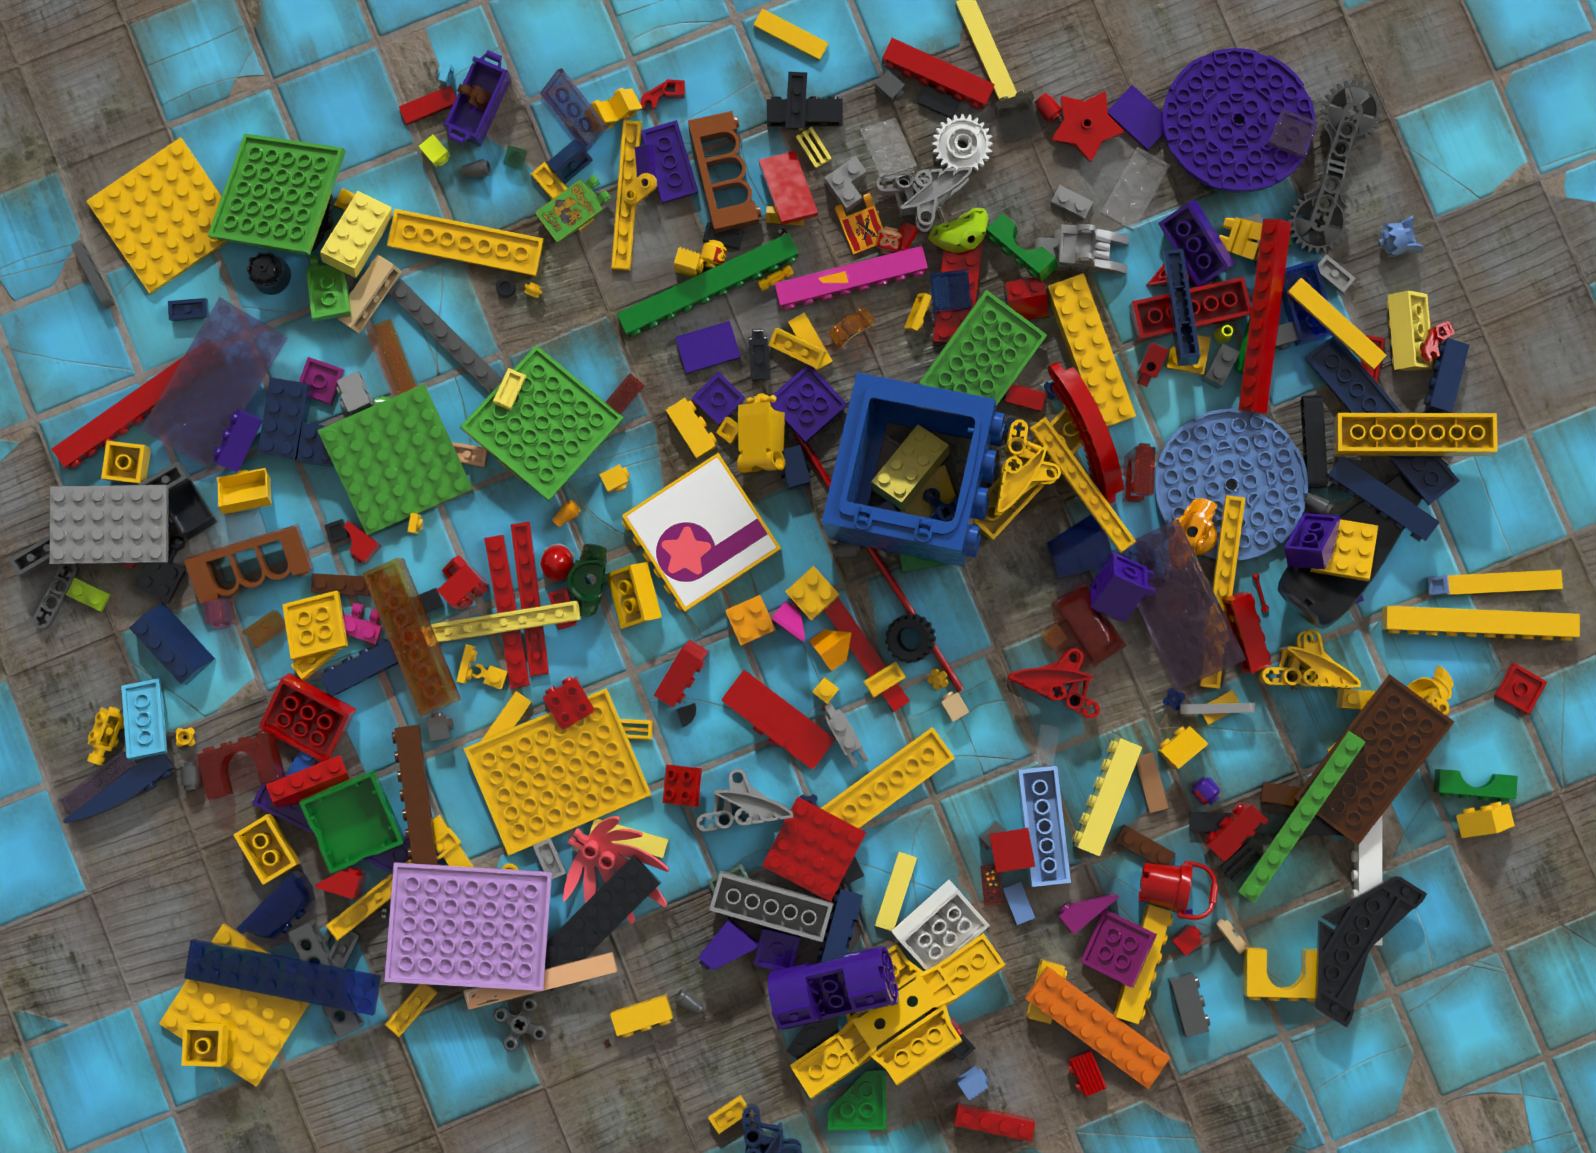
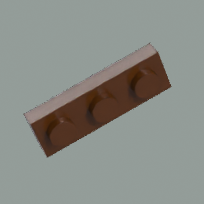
M312 573L311 593L325 594L337 590L341 595L370 596V576Z
M1126 825L1122 826L1115 839L1116 843L1154 864L1169 865L1175 855L1173 851Z

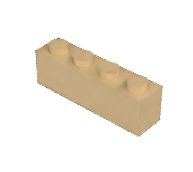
M377 254L364 275L360 277L355 288L349 293L352 315L337 317L336 319L360 334L402 271Z

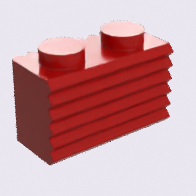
M1090 1049L1068 1058L1070 1064H1067L1070 1074L1076 1076L1078 1082L1075 1083L1079 1094L1083 1093L1085 1097H1088L1107 1088Z

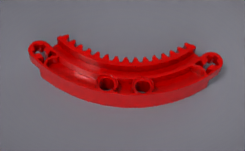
M1058 362L1051 364L1047 369L1055 385H1052L1054 394H1057L1058 399H1061V404L1069 412V417L1072 418V423L1076 426L1075 430L1079 433L1078 437L1082 440L1083 450L1087 454L1085 455L1088 459L1087 464L1090 466L1088 468L1091 472L1089 473L1090 479L1098 486L1101 494L1111 505L1116 502V493L1124 490L1118 456L1109 430L1094 398L1076 369L1072 367L1064 370Z

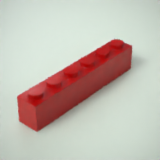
M891 38L882 57V64H884L885 68L892 71L894 69L900 71L904 77H913L920 84L933 86L935 90L944 94L948 93L953 98L960 100V102L966 101L975 109H985L995 84L894 38Z

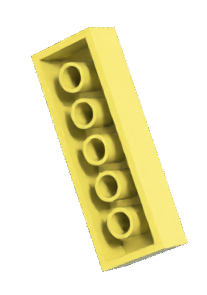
M1115 738L1114 741H1110L1107 748L1109 755L1101 763L1100 769L1102 773L1094 781L1093 787L1095 791L1087 799L1086 805L1088 808L1086 813L1083 812L1080 817L1079 823L1081 826L1079 831L1076 830L1073 835V846L1097 856L1101 855L1140 755L1141 746L1121 738Z

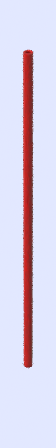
M795 433L796 440L829 490L831 484L830 477L807 442L804 443ZM865 547L907 614H917L876 549ZM934 642L935 646L931 650L947 673L957 692H960L964 689L963 685Z

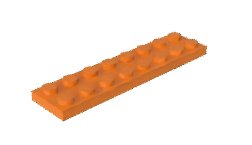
M1046 966L1025 996L1027 1001L1147 1089L1151 1087L1171 1058L1048 966Z

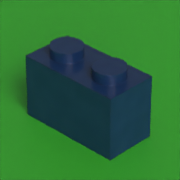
M801 445L784 449L782 454L785 459V468L783 469L784 474L781 475L783 485H788L790 490L811 484Z

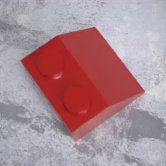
M1026 278L1005 282L1003 288L1006 303L1010 308L1027 320L1048 317L1047 293L1044 281L1041 282L1038 278Z
M352 866L317 883L315 888L354 899L361 896L367 874L362 873L363 869Z

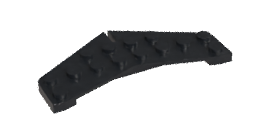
M1392 876L1321 916V918L1336 927L1332 929L1318 920L1315 1006L1319 1011L1347 1028L1353 1017V1008L1368 953L1385 934L1423 902L1427 895L1426 892L1402 877Z

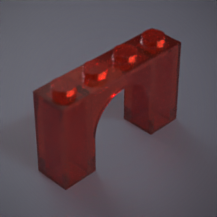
M1139 443L1138 446H1135L1124 456L1122 502L1141 503L1144 501V496H1152L1154 494L1156 447H1150V444Z
M267 731L255 733L256 737L254 738L246 736L238 738V742L232 744V741L221 743L220 748L217 749L214 746L202 749L203 753L196 756L207 800L233 794L228 766L232 757L240 751L247 753L254 760L260 784L271 783L286 777L275 733L267 734Z

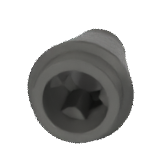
M484 159L461 167L464 177L486 178L491 175V166L488 160L484 161Z
M1310 492L1304 500L1316 514L1328 515L1334 506L1330 503V500Z
M683 988L674 999L678 1007L696 1015L704 1007L689 990H684Z

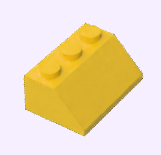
M648 562L628 565L607 573L609 574L608 582L621 629L662 618Z

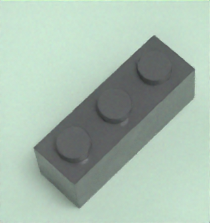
M1189 972L1168 978L1183 1035L1187 1038L1209 1032L1210 1020L1208 1015L1204 1014L1203 1007H1205V1001L1202 995L1199 996L1198 988H1200L1198 977H1194V974Z

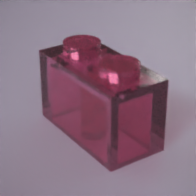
M221 598L203 602L207 625H211L213 628L226 629L230 628V624L236 623L231 600Z

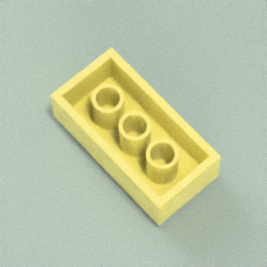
M357 191L320 251L322 262L357 278L393 218L392 207Z
M918 424L871 481L872 490L904 511L949 455V445Z

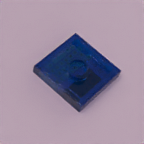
M968 270L930 273L933 312L970 309L972 307Z

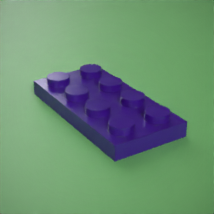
M677 120L641 130L645 146L653 145L655 175L662 204L698 194L699 191Z

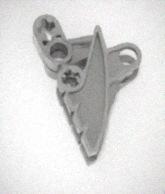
M960 167L957 170L956 168L932 169L930 172L929 169L920 170L915 177L908 171H902L898 174L881 175L877 179L876 191L881 196H895L900 210L899 217L915 215V224L918 231L925 233L931 230L935 212L939 207L968 183L971 167ZM883 182H886V185H887V188H886V189L883 188V185H882ZM901 197H905L906 202L904 204ZM921 219H927L929 222H924ZM919 223H920L921 225H923V226H929V227L926 228V229H923V228H921V227L919 226Z
M1061 224L1060 229L1054 231V238L1035 239L1034 249L1044 247L1056 257L1058 267L1055 270L1064 271L1071 268L1072 271L1127 274V265L1110 261V245L1128 246L1129 236L1097 229L1095 225L1079 224L1077 226Z
M734 769L729 774L730 789H717L714 791L713 812L701 814L696 824L701 831L726 829L732 825L734 820L740 825H751V823L775 821L778 818H793V813L791 809L782 803L768 798L752 787L744 770ZM735 772H740L743 775L742 782L736 783L733 781L732 776ZM720 797L724 798L723 810L718 811ZM731 803L741 807L736 811L735 815H733ZM742 811H746L749 814L746 821H742L743 818H739ZM717 814L715 819L716 827H714V823H709L707 828L700 824L703 817H706L707 820L714 819L712 815ZM727 814L730 822L722 824L720 822V815Z

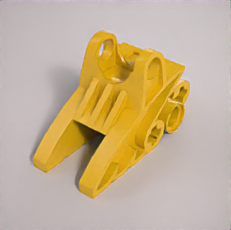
M1021 419L1015 420L1009 427L1005 454L1008 459L1001 468L1002 475L999 480L994 516L1002 515L1022 495L1036 485L1053 484L1061 475L1060 467L1057 464L1044 461L1048 446L1044 445L1041 447L1026 440L1028 425ZM1017 425H1020V429H1022L1023 431H1021L1019 433V436L1016 437L1017 430L1014 428H1016ZM1011 445H1016L1019 448V452L1013 451ZM1028 446L1038 452L1035 454L1025 448ZM1021 460H1026L1028 462L1024 466H1022ZM1009 464H1012V465H1013V468L1015 469V471H1012V470H1011V467L1009 466ZM1046 471L1053 472L1054 478L1047 476Z
M1313 629L1298 633L1295 647L1286 646L1279 648V651L1282 652L1279 667L1264 668L1259 672L1258 676L1260 682L1264 685L1288 686L1298 684L1303 687H1361V681L1355 675L1336 663L1324 651L1321 635ZM1312 633H1314L1317 636L1316 642L1314 640V636ZM1307 635L1310 637V642L1307 641ZM1288 657L1289 662L1287 668H1284L1285 661ZM1269 673L1276 675V678L1269 679L1265 675ZM1287 673H1289L1290 675L1289 681L1287 679Z

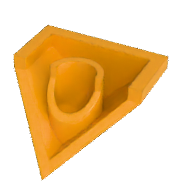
M824 629L809 640L831 672L847 661L851 632Z

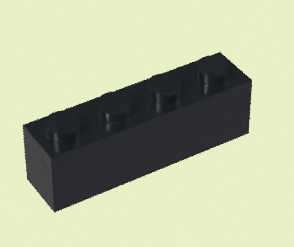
M811 96L806 99L805 127L843 125V99H839L837 96H829L827 99ZM781 97L767 99V127H785L787 99H782Z

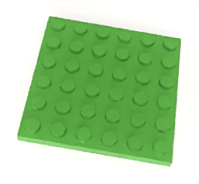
M244 133L208 237L214 240L310 255L346 151L341 147Z
M536 345L513 369L526 375V379L511 411L493 404L495 395L501 385L500 383L460 426V429L549 502L623 421L624 417Z
M425 383L317 430L366 535L410 517L411 513L417 514L473 489Z

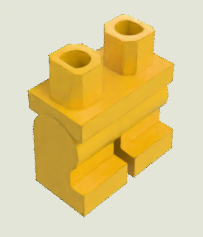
M1238 217L1235 219L1225 218L1223 228L1231 230L1229 237L1220 235L1219 238L1227 251L1256 261L1260 244L1250 240L1260 241L1262 223Z

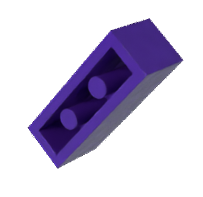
M240 408L237 409V412L232 413L229 421L231 424L228 429L224 430L221 437L223 441L220 447L217 446L213 453L216 464L235 472L239 471L262 424L260 417Z

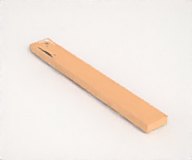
M613 952L545 969L543 991L617 972ZM473 987L465 989L463 992L469 1010L540 991Z

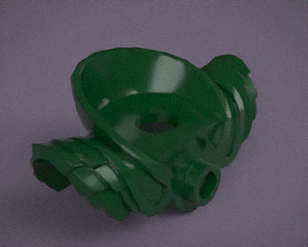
M590 543L583 546L580 559L575 560V566L567 577L568 589L574 596L575 601H578L580 616L583 617L596 614L601 601L603 585H607L609 574H605L607 550L605 547ZM588 574H593L596 577V582L592 585L585 582V577Z

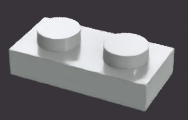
M1059 185L1051 201V204L1083 220L1093 201Z
M1327 254L1313 269L1314 272L1341 294L1356 279Z
M552 838L533 845L543 871L552 872L551 880L566 874Z

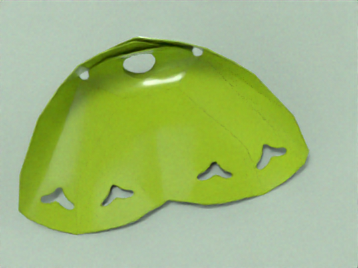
M972 208L956 220L934 226L928 239L934 245L950 252L961 253L975 249L987 234L986 228L989 225L987 211L984 208ZM974 236V241L968 243V237Z

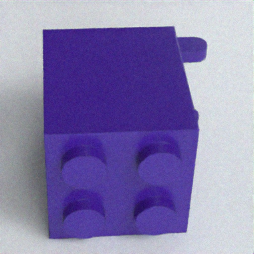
M1113 552L1090 584L1091 608L1125 623L1145 594L1155 595V588L1148 585V579L1154 578V572L1148 570L1142 564Z

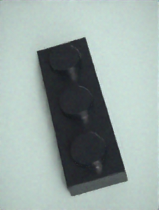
M788 71L785 130L804 131L807 72Z

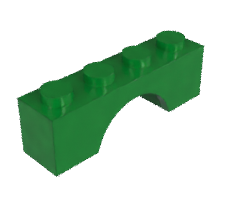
M1003 213L986 228L989 241L993 245L998 244L1006 256L1009 257L1011 255L1019 267L1022 268L1024 266L1032 278H1038L1043 282L1058 267L1056 257L1044 247L1033 250L1019 247L1016 244V237L1018 235L1016 224Z
M1435 769L1433 792H1440L1442 797H1452V794H1459V798L1471 799V795L1478 796V800L1490 801V797H1497V801L1509 802L1510 799H1516L1518 776L1492 774L1486 784L1480 787H1472L1464 781L1460 771Z

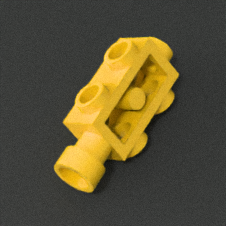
M109 706L108 709L100 708L95 717L94 727L88 736L87 744L94 747L92 753H89L88 762L102 765L105 759L103 757L105 750L111 752L112 748L117 746L119 729L124 728V716L120 713V709Z

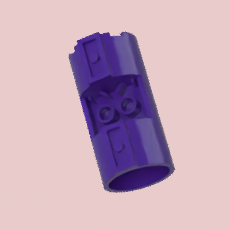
M878 946L848 953L843 958L813 965L805 963L771 971L768 975V993L772 1016L778 1030H786L821 1022L823 1019L854 1012L861 1013L898 1004V984L895 983V969L887 948Z

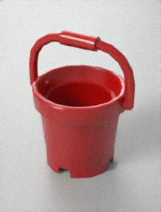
M1185 861L1184 864L1175 866L1144 862L1138 901L1172 909L1179 918L1201 920L1206 918L1213 911L1214 905L1217 904L1219 886L1213 871L1201 863ZM1193 867L1205 870L1212 879L1209 895L1210 905L1200 915L1185 914L1189 901Z

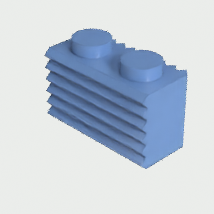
M975 1066L956 1079L968 1100L975 1098V1095L978 1096V1093L981 1094V1091L988 1089L986 1083L989 1080L981 1068L977 1070Z

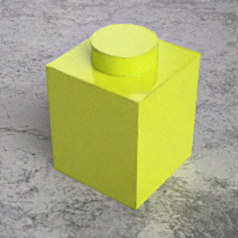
M434 134L419 145L421 151L436 168L448 162L450 154Z

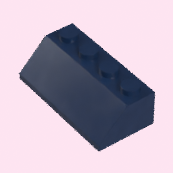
M165 603L143 614L129 627L180 684H189L216 659Z

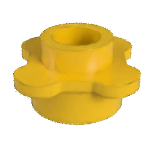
M192 727L188 729L178 728L175 732L176 745L178 747L183 745L194 746L193 734L195 730Z

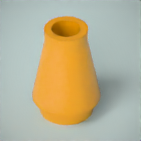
M570 499L568 502L565 501L552 520L558 527H561L566 522L577 517L581 510Z

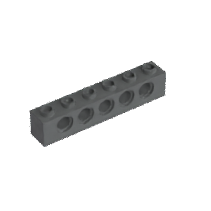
M315 919L288 932L289 941L298 952V960L306 969L307 979L312 982L315 988L314 993L322 1002L323 1012L329 1017L334 1034L341 1038L360 1029L365 1023L339 969L330 965L328 961L335 962L329 953L330 950ZM305 940L311 943V948L306 947ZM313 958H317L319 960V966L314 964ZM322 975L328 978V983L322 981ZM330 993H334L336 995V1001L330 998ZM339 1010L344 1012L345 1018L339 1016Z

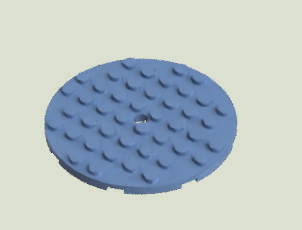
M1219 409L1193 418L1171 436L1157 462L1154 492L1160 515L1172 534H1174L1175 530L1172 527L1175 519L1183 516L1185 509L1194 499L1204 498L1217 504L1212 522L1217 529L1218 539L1214 548L1202 555L1215 560L1217 558L1225 495L1244 497L1245 505L1237 561H1241L1269 552L1292 533L1305 509L1304 500L1308 494V476L1300 450L1290 439L1289 434L1274 421L1255 412H1245L1238 409ZM1228 480H1233L1236 483L1234 490H1229L1226 487ZM1190 527L1187 531V535L1189 537H1195L1198 532V529L1196 527Z

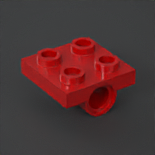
M666 764L662 803L698 807L702 768Z

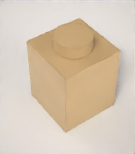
M951 691L942 696L944 700L940 703L951 722L969 713L958 692L953 694Z

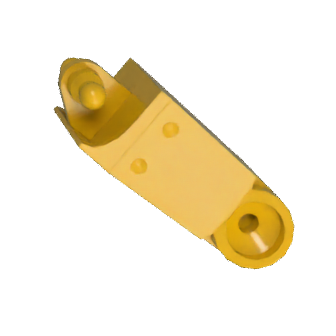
M760 393L754 396V398H747V404L738 405V445L740 455L737 460V468L741 473L757 472L762 469L776 471L785 468V459L782 451H784L785 412L776 411L771 407L770 402L774 403L777 400L775 395L768 396Z

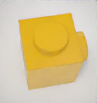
M620 464L599 474L609 493L615 490L617 493L627 488L626 485L629 484L628 478L631 477L627 468H622Z

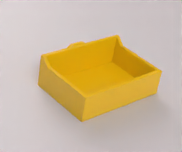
M266 468L252 471L241 470L236 472V474L217 477L218 507L222 515L272 505L271 478Z

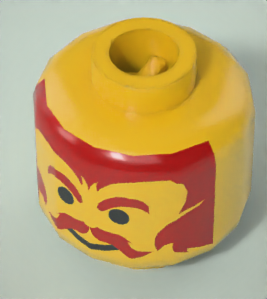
M709 240V242L705 243L701 252V259H704L705 267L712 269L723 264L727 249L722 242L716 240Z

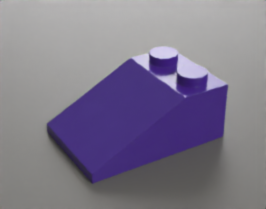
M1303 513L1284 547L1287 566L1325 570L1332 556L1341 519L1340 516Z

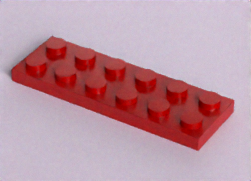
M974 236L968 237V243L974 241ZM983 241L975 249L966 252L956 253L943 249L939 285L942 287L941 278L947 276L944 274H948L947 279H944L948 280V283L942 282H944V288H948L949 291H945V298H942V300H939V297L944 295L942 294L943 290L941 289V292H938L941 293V296H938L937 303L942 305L943 308L938 306L936 309L933 343L947 344L976 304ZM964 282L966 307H955L953 283ZM946 292H949L950 294L949 299H946V296H949L946 295ZM947 300H950V303H948L951 304L950 308H947Z

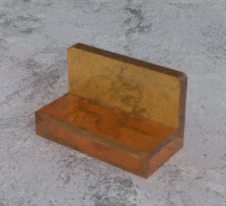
M272 610L243 630L242 633L248 636L255 648L258 649L286 629L285 619L279 611Z

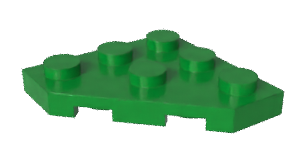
M885 1069L865 1070L828 1108V1130H886Z

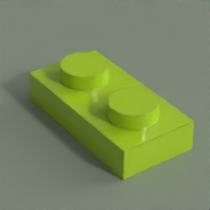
M77 578L73 579L66 593L67 596L101 612L111 595Z

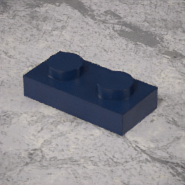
M208 299L168 301L169 320L209 318Z

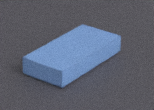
M1021 881L1002 888L1017 925L1035 918Z

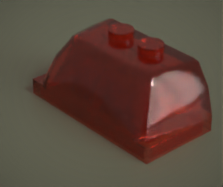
M1082 582L1052 602V605L1093 667L1127 646L1107 615L1091 608L1090 590L1085 582Z

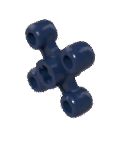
M929 488L925 490L923 499L933 509L930 517L926 518L945 522L952 521L959 495L954 496L949 504H944L940 500V493L937 489ZM919 525V528L928 529V531H930V527Z

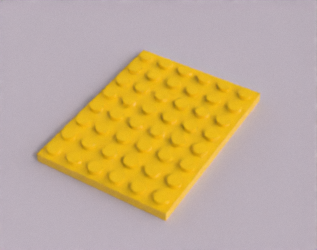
M607 688L587 696L594 707V712L566 729H561L552 713L548 712L463 748L508 856L652 795Z

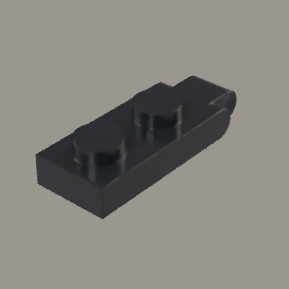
M752 329V337H748L751 381L770 380L768 337L764 336L763 329Z

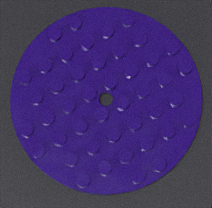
M1230 48L1217 50L1202 58L1199 57L1188 64L1171 84L1162 111L1163 134L1174 159L1190 176L1214 189L1232 193L1260 191L1272 187L1290 176L1307 155L1315 130V113L1311 97L1308 96L1300 78L1278 59L1270 55L1267 57L1250 49ZM1241 117L1243 123L1235 124L1233 118Z

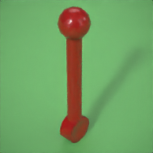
M1255 573L1252 575V579L1256 583L1262 603L1261 611L1267 612L1269 606L1266 605L1259 583L1260 576Z

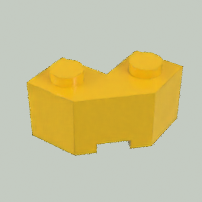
M620 88L614 92V95L609 100L593 101L585 111V114L594 132L614 127V123L621 119L628 120L642 109V106L632 88Z

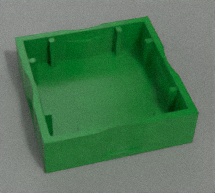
M375 769L305 797L299 802L306 820L318 840L320 852L330 874L356 864L365 857L379 854L401 845L405 841L404 834Z

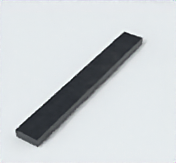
M1189 812V831L1216 832L1220 828L1219 823L1225 817L1229 818L1233 813ZM1262 814L1269 821L1265 825L1261 822L1254 831L1256 833L1278 834L1290 815ZM1318 815L1314 816L1302 834L1344 836Z

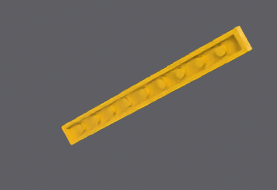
M1225 495L1199 684V686L1220 689L1229 624L1222 599L1233 594L1245 505L1244 497Z

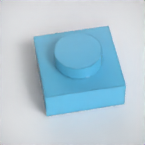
M444 62L437 72L440 84L446 87L449 86L454 71L450 63Z

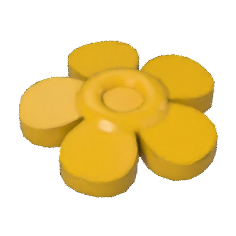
M938 669L931 670V675L927 677L930 684L934 683L933 688L936 690L941 689V687L946 688L949 684L945 679L947 677L945 671L939 673Z

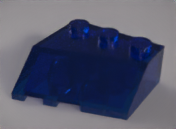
M1092 514L1047 542L1056 580L1101 569L1112 554L1108 536Z

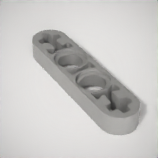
M1255 703L1180 705V714L1255 712Z

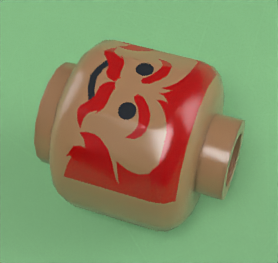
M884 226V229L878 231L875 246L881 249L880 253L888 255L899 251L902 235L898 233V229Z

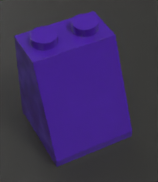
M728 918L699 954V963L707 970L709 968L715 970L756 949L759 942Z

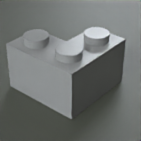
M856 156L824 178L825 185L837 202L843 206L845 213L862 202V196L854 185L866 177L867 171Z
M358 371L337 380L339 386L336 389L343 399L340 403L345 412L347 411L348 414L353 415L374 406V401L365 381Z

